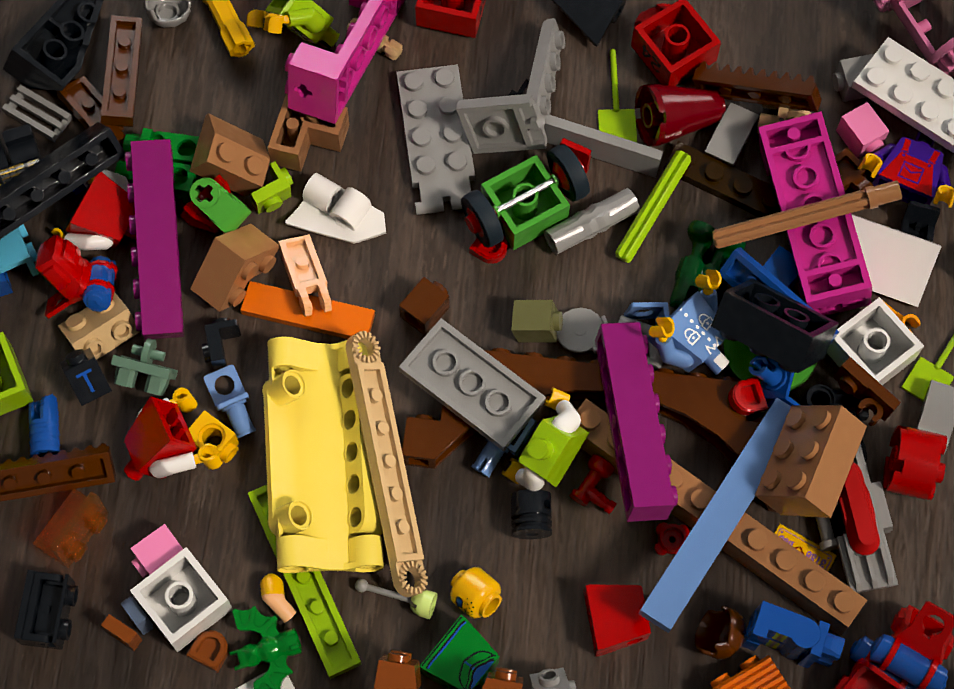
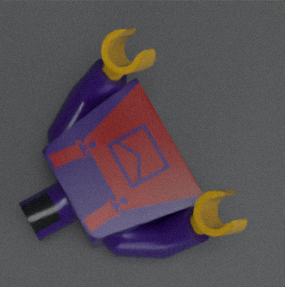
M920 131L917 133L915 140L902 137L897 144L889 143L874 153H867L858 167L859 170L867 169L872 173L870 177L875 178L872 183L874 186L897 180L902 193L901 201L906 203L912 200L930 205L933 200V204L937 205L939 201H943L948 204V208H952L954 203V188L951 186L948 168L942 164L944 154L932 148L935 141Z

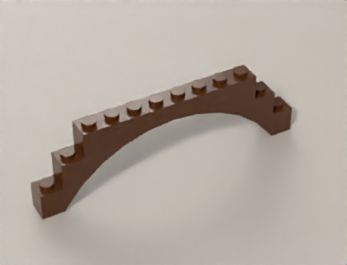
M493 348L491 351L484 350L543 394L548 400L552 394L551 389L554 387L569 394V401H585V399H588L589 401L606 402L598 360L586 363L578 362L569 356H559L553 359L545 358L542 354L536 352H526L524 355L513 354L504 348ZM659 368L654 371L652 387L654 394L657 393L660 400L658 415L684 425L714 445L733 465L763 420V418H754L746 421V415L735 412L730 406L728 399L729 391L740 382V379L736 377L707 378V375L698 372L689 373L688 375L674 374L673 370ZM444 405L442 406L440 421L425 414L415 415V418L407 417L402 447L404 463L408 466L436 469L460 445L478 432ZM763 502L768 511L776 512L770 506Z

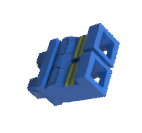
M762 601L751 614L741 647L755 651L760 644L779 650L787 659H799V666L809 668L816 662L830 667L834 660L840 659L845 639L828 633L830 623L821 620L816 623L808 617Z

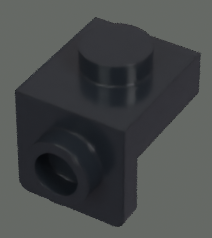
M912 200L909 201L899 231L933 242L940 208Z
M219 318L214 320L212 324L204 325L207 343L202 344L205 363L211 362L214 371L227 366L222 340L241 336L237 319Z

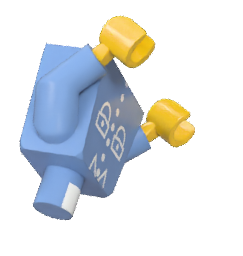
M707 269L706 275L699 274L695 279L696 286L703 288V290L697 291L685 300L669 317H657L655 321L658 326L650 327L648 341L658 349L661 360L664 363L690 372L704 362L716 375L730 361L717 348L726 338L720 334V331L711 327L718 310L717 291L715 289L720 286L722 277L719 271Z

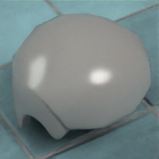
M144 0V8L151 22H154L156 25L163 28L176 27L187 20L191 12V1Z

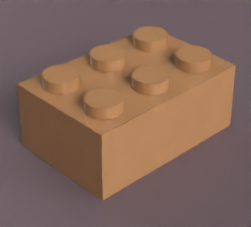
M791 405L755 496L780 515L831 518L867 426L842 405Z

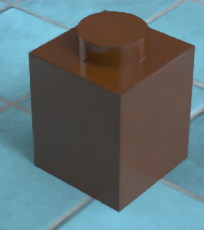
M423 277L400 303V318L426 336L450 308L448 291L439 282H430Z

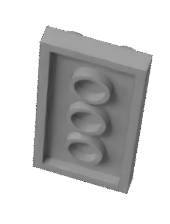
M442 318L399 366L400 373L502 451L506 450L546 402V397Z

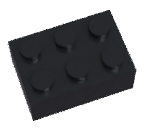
M752 278L724 292L711 327L720 331L724 338L731 341H739L748 346L749 350L755 355L769 357L778 362V366L783 370L791 373H800L825 357L839 323Z

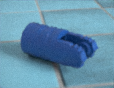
M50 394L42 397L40 401L29 403L30 457L38 454L39 457H44L47 452L56 455L61 451L57 398Z

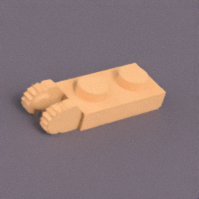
M310 234L278 241L280 255L294 294L299 298L304 317L312 315L313 307L308 294L318 292L323 311H331L332 302L327 290V280Z

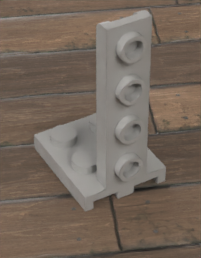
M555 18L547 19L542 23L526 94L458 100L456 111L474 154L546 149L548 139L544 125L546 116L551 113L550 97L551 93L556 90L555 75L561 66L560 52L561 49L565 48V35L562 30L559 31Z

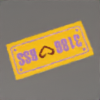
M781 523L775 531V534L826 571H829L837 555L830 551H820L818 544Z

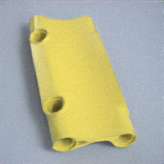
M285 336L275 337L267 342L269 380L264 383L262 393L264 399L268 526L276 536L277 571L281 573L313 571L367 573L384 569L383 540L380 536L383 534L346 353L347 340L335 344H326ZM359 342V353L362 352V356H367L368 352L366 346L362 342Z

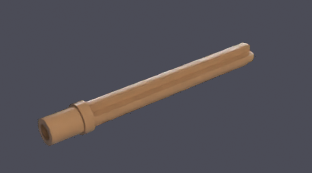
M897 180L874 187L871 185L856 192L715 229L712 231L714 245L720 249L860 210L875 209L879 205L902 200L900 185Z

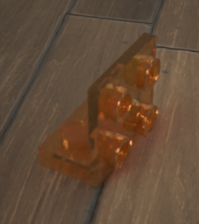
M73 489L33 544L69 568L73 562L76 563L83 557L87 550L86 544L92 535L99 534L105 527L108 520L106 516L109 512L95 493L90 492L88 496H85L78 490Z

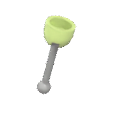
M358 579L355 583V588L358 592L370 591L408 602L413 613L422 618L431 619L437 602L436 592L424 590L422 591L423 593L416 596L404 597L398 592L368 584L365 579Z

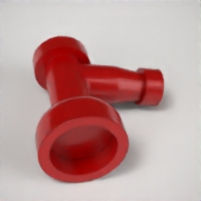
M593 454L588 461L589 473L579 488L572 490L570 497L582 506H587L589 501L610 514L617 503L609 500L595 487L601 478H609L615 468L602 457Z

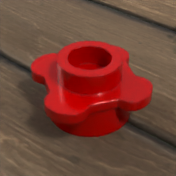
M665 522L660 523L656 528V532L659 535L658 543L655 545L656 553L660 556L666 554L676 555L690 533L689 528L683 524L668 525ZM669 538H675V542L671 543Z

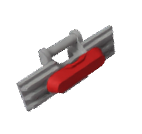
M860 444L836 504L840 505L845 526L843 535L834 537L830 518L815 517L822 541L819 543L820 551L839 549L848 586L857 593L898 585L885 533L893 530L891 516L881 481L873 483L870 481Z

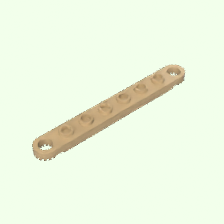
M361 331L348 338L346 353L393 585L400 595L413 597L423 593L422 591L426 589L425 586L428 585V582H426L428 576L425 575L427 572L424 570L422 561L424 555L384 362H381L379 352L381 348L378 347L379 341L375 340L376 337L371 336L372 333ZM359 342H362L366 346L368 352L367 356H362V352L359 353ZM406 571L413 575L414 587L406 584L408 582L407 580L405 581L406 576H404L407 574Z

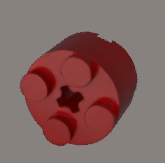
M897 425L889 443V446H892L890 457L886 456L884 464L883 488H886L885 491L924 500H932L936 483H942L946 466L945 463L940 462V458L946 449L947 436Z

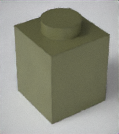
M514 300L511 331L518 342H557V331H562L563 315L561 311H558L553 300Z

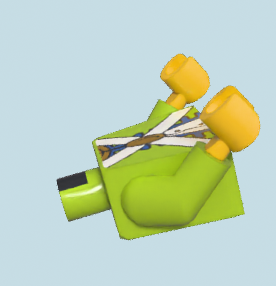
M272 0L265 11L256 9L247 14L246 25L248 27L263 28V30L269 33L282 34V27L284 25L303 40L314 44L319 41L328 49L337 42L340 36L338 32L330 27L334 18L312 0Z

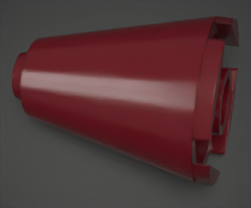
M659 84L642 85L639 87L635 98V109L640 108L641 118L636 119V125L644 144L658 147L719 122L726 111L725 100L717 91Z

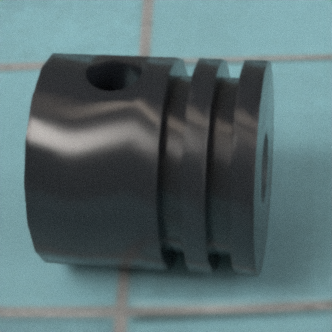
M526 489L511 494L513 537L519 539H543L552 535L550 492Z

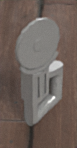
M581 307L571 309L563 314L562 331H557V340L562 347L570 352L580 354L592 350L596 355L595 338L600 325L608 323L605 315L600 318L591 309ZM622 315L618 323L640 321ZM640 322L642 335H647V338H649V329L652 325ZM648 341L650 357L647 356V361L656 370L661 368L663 361L658 349Z

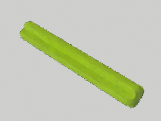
M681 150L675 152L615 251L618 259L626 263L632 261L691 163L690 155Z

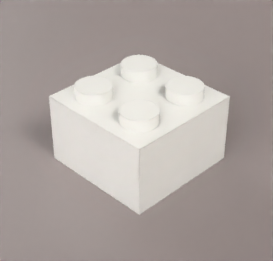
M879 297L837 329L839 334L830 344L827 354L839 367L851 357L883 385L912 363L924 345Z
M187 547L130 590L177 652L233 609L229 600Z

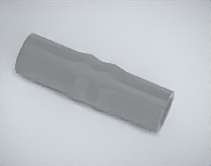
M626 188L601 202L591 204L587 209L578 211L572 217L545 230L544 237L551 251L557 255L584 240L593 238L598 233L605 232L611 226L638 213L640 210L638 200L633 192Z

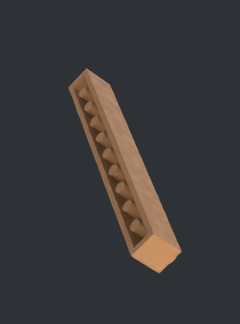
M585 399L577 412L581 418L580 427L590 433L581 449L591 456L593 454L598 455L608 461L615 468L614 473L618 475L608 414L588 399ZM671 459L672 471L669 476L671 486L676 487L678 494L677 506H674L671 514L693 529L716 491ZM747 513L743 514L721 549L817 620L830 623V629L839 636L846 631L867 602V599Z

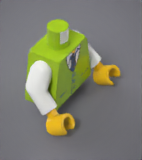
M554 387L551 389L550 399H546L545 406L556 410L558 415L543 419L526 445L519 460L511 458L509 468L506 471H502V475L531 491H539L544 486L545 481L557 487L590 433L580 427L581 418L569 402L570 395Z

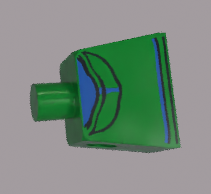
M460 615L421 663L420 673L447 689H482L488 673L493 672L499 663L500 656L463 615Z

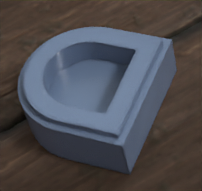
M128 597L120 603L143 635L153 629L152 622L133 597Z

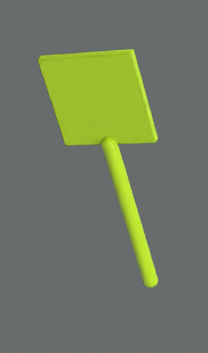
M611 49L613 109L598 110L599 131L637 143L635 109H619L616 50Z
M954 335L935 365L920 356L901 389L924 401L931 380L950 386L954 376L941 369L954 347Z

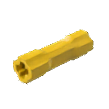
M202 0L208 6L220 29L221 39L229 55L240 58L249 54V51L255 47L254 41L245 24L240 21L230 0Z

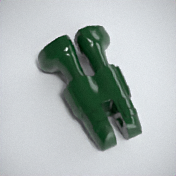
M692 221L687 228L688 237L692 242L691 254L680 260L675 273L676 282L670 297L669 306L677 309L688 298L689 295L687 293L689 289L696 292L703 290V288L696 286V277L699 274L706 275L707 269L720 271L732 252L739 247L745 250L746 243L742 242L720 249L715 246L711 261L706 265L703 263V260L713 243L712 231L715 229L706 222ZM723 278L720 286L717 289H715L717 293L720 291V288L725 281Z

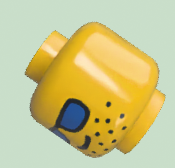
M472 567L466 571L460 570L451 581V601L473 619L491 616L501 603L500 584L479 567Z

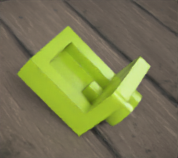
M276 161L269 164L270 174L274 181L251 193L252 205L258 214L264 211L267 213L275 211L282 206L283 201L291 197L290 185L293 184V180L285 167L280 169Z

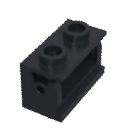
M35 570L27 571L14 639L21 645L63 649L64 640H69L72 630V621L68 619L70 608L76 605L78 599V586H75V581L69 574H65L63 579V575L37 572Z

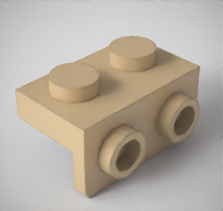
M115 292L111 305L107 310L97 312L87 307L79 313L71 315L66 321L58 325L74 350L90 348L96 360L140 332L136 331L135 319Z

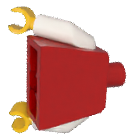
M103 170L87 182L90 186L65 229L69 233L65 235L59 228H54L51 231L54 236L57 234L64 240H69L83 251L107 250L110 247L116 248L124 235L137 242L136 235L130 234L129 215H135L134 203L128 202L127 183L129 182L127 178L112 171Z
M183 387L176 389L173 393V399L170 400L168 398L159 399L151 396L144 407L138 412L137 418L125 436L124 441L131 460L124 467V472L129 478L139 481L144 475L163 479L179 472L195 469L196 464L204 463L211 470L217 469L222 465V460L219 456H213L220 453L213 444H204L199 449L198 454L193 455L197 447L181 411L184 413L191 412L197 407L198 403L188 389Z

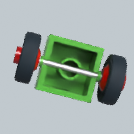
M558 145L547 152V162L552 175L548 173L538 156L535 155L482 183L481 192L474 190L461 198L466 224L469 230L476 235L486 248L500 243L505 236L514 251L543 235L545 230L568 219L570 204L564 195L570 201L575 202L590 193V186L584 166L567 145Z

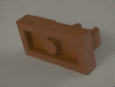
M851 357L842 364L833 377L845 393L861 400L855 409L857 414L864 408L873 411L874 416L868 423L870 426L877 424L880 419L885 422L901 403Z

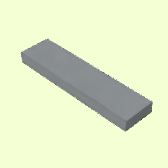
M552 115L546 116L544 130L548 139L547 143L558 146L562 138H565L592 150V158L656 178L663 151Z

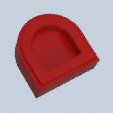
M504 236L500 243L486 248L477 238L470 246L469 253L485 263H498L507 254V240Z
M758 377L742 380L729 391L728 399L730 406L741 415H751L768 409Z

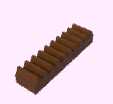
M111 15L101 106V124L134 126L142 18Z
M703 61L699 67H696L692 78L696 89L717 91L720 96L727 100L818 112L822 101L814 76L812 75L804 82L801 74H797L792 80L789 72H786L780 78L778 72L773 71L768 77L765 69H762L756 75L751 67L744 74L741 66H738L732 72L730 65L726 64L721 70L718 63H714L709 69L707 62Z
M101 443L97 448L89 445L84 450H80L77 447L68 453L65 450H61L56 455L47 452L44 457H39L38 454H35L30 459H26L23 456L15 462L7 459L3 464H0V502L115 482L116 473L110 446Z

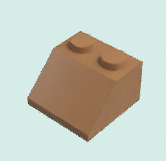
M208 113L204 119L190 172L203 178L208 177L212 179L220 174L229 184L231 191L245 197L263 187L270 157L263 139Z

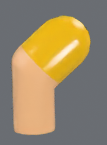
M273 573L265 575L260 582L262 600L286 623L297 611L285 599L282 579Z

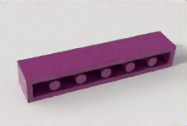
M171 140L131 141V151L125 152L127 171H132L133 183H127L128 202L134 203L135 215H129L130 234L136 235L137 247H131L132 266L138 267L139 279H133L134 299H140L141 311L135 312L136 331H142L145 340L148 338L184 337Z
M640 322L601 324L595 338V345L627 522L667 520L674 506H677L678 494L676 487L671 486L669 476L672 471L670 455L665 454L663 445L666 440V431L664 424H659L658 419L660 400L658 394L653 392L654 369L653 365L648 364L646 355L649 347L647 335H642Z

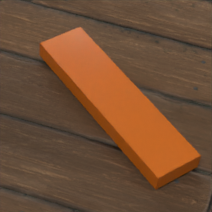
M249 281L241 307V314L345 339L361 331L370 332L375 317V310L331 300L332 310L324 312L320 305L319 297L308 295L313 307L312 315L304 317L299 298L295 296L294 291Z

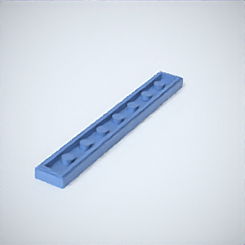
M778 398L775 399L638 613L667 633L674 626L755 497L761 477L791 408L790 405Z

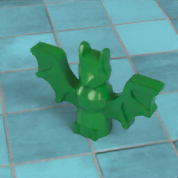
M256 606L249 610L233 609L232 612L237 629L241 632L253 631L262 635V639L258 644H247L243 648L230 652V655L237 654L240 665L234 667V670L254 667L262 661L270 663L268 671L254 682V689H281L284 679L294 673L287 665L288 656L302 653L296 629L292 628L281 633L278 632V617L264 616L258 611Z

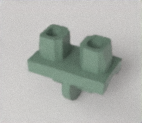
M151 338L146 340L144 346L133 344L131 353L141 356L140 360L123 355H113L111 365L117 366L114 384L134 388L138 372L148 374L144 392L164 396L170 380H176L178 370L152 363L153 359L163 362L166 352L156 350L157 342Z

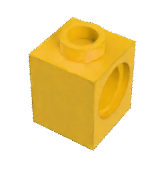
M204 410L189 427L197 447L195 452L198 453L201 446L206 444L210 437L219 436L222 438V441L216 447L220 453L213 456H219L222 463H228L236 455L239 444L236 433Z

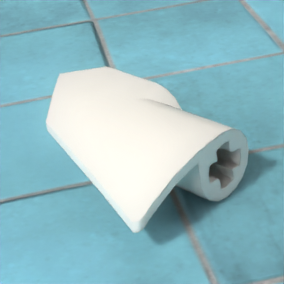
M318 173L312 175L303 190L302 203L285 220L288 226L353 244L386 234L384 213L373 207L370 200L364 194L351 187H347L345 190Z

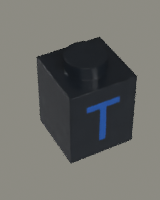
M90 348L75 350L69 353L64 361L60 362L63 372L81 406L112 391Z

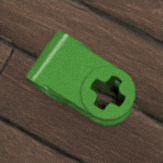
M200 178L190 188L189 195L191 201L224 233L236 230L252 213L244 203L212 178ZM199 185L201 187L210 185L213 188L210 192L213 196L212 200L205 198L202 201L198 197L200 195Z

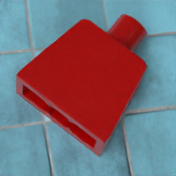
M585 585L583 594L595 657L637 644L649 638L651 634L650 621L638 614L645 603L642 586Z

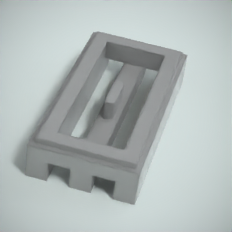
M20 84L17 88L18 93L16 95L12 94L9 98L10 103L3 105V112L24 125L29 123L32 130L55 143L73 120L72 115ZM26 98L27 100L31 101L32 103L36 104L37 106L43 108L44 110L48 111L49 113H51V114L55 115L56 117L60 118L62 121L60 122L59 120H57V119H55L54 117L48 115L47 113H45V112H43L42 110L36 108L35 106L31 105L30 103L26 102V101L23 100V99ZM17 106L30 112L37 118L47 122L56 129L52 131L49 128L38 123L37 121L33 120L32 118L26 116L25 114L16 110Z

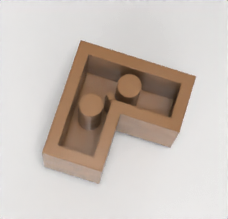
M286 94L268 145L270 161H276L280 167L301 172L310 145L341 152L350 125L348 107L343 109L337 122L333 124L289 109L288 94Z
M251 223L214 238L190 289L219 312L231 306L236 307L246 295L244 289L248 281L261 273H268L276 263L275 255L280 245Z

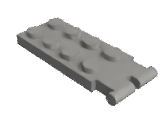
M458 64L398 71L397 82L412 188H419L421 202H415L416 215L444 212L443 202L448 201L451 202L452 210L462 209L461 198L471 192L470 181H475V171L471 146L456 111L458 100H463Z

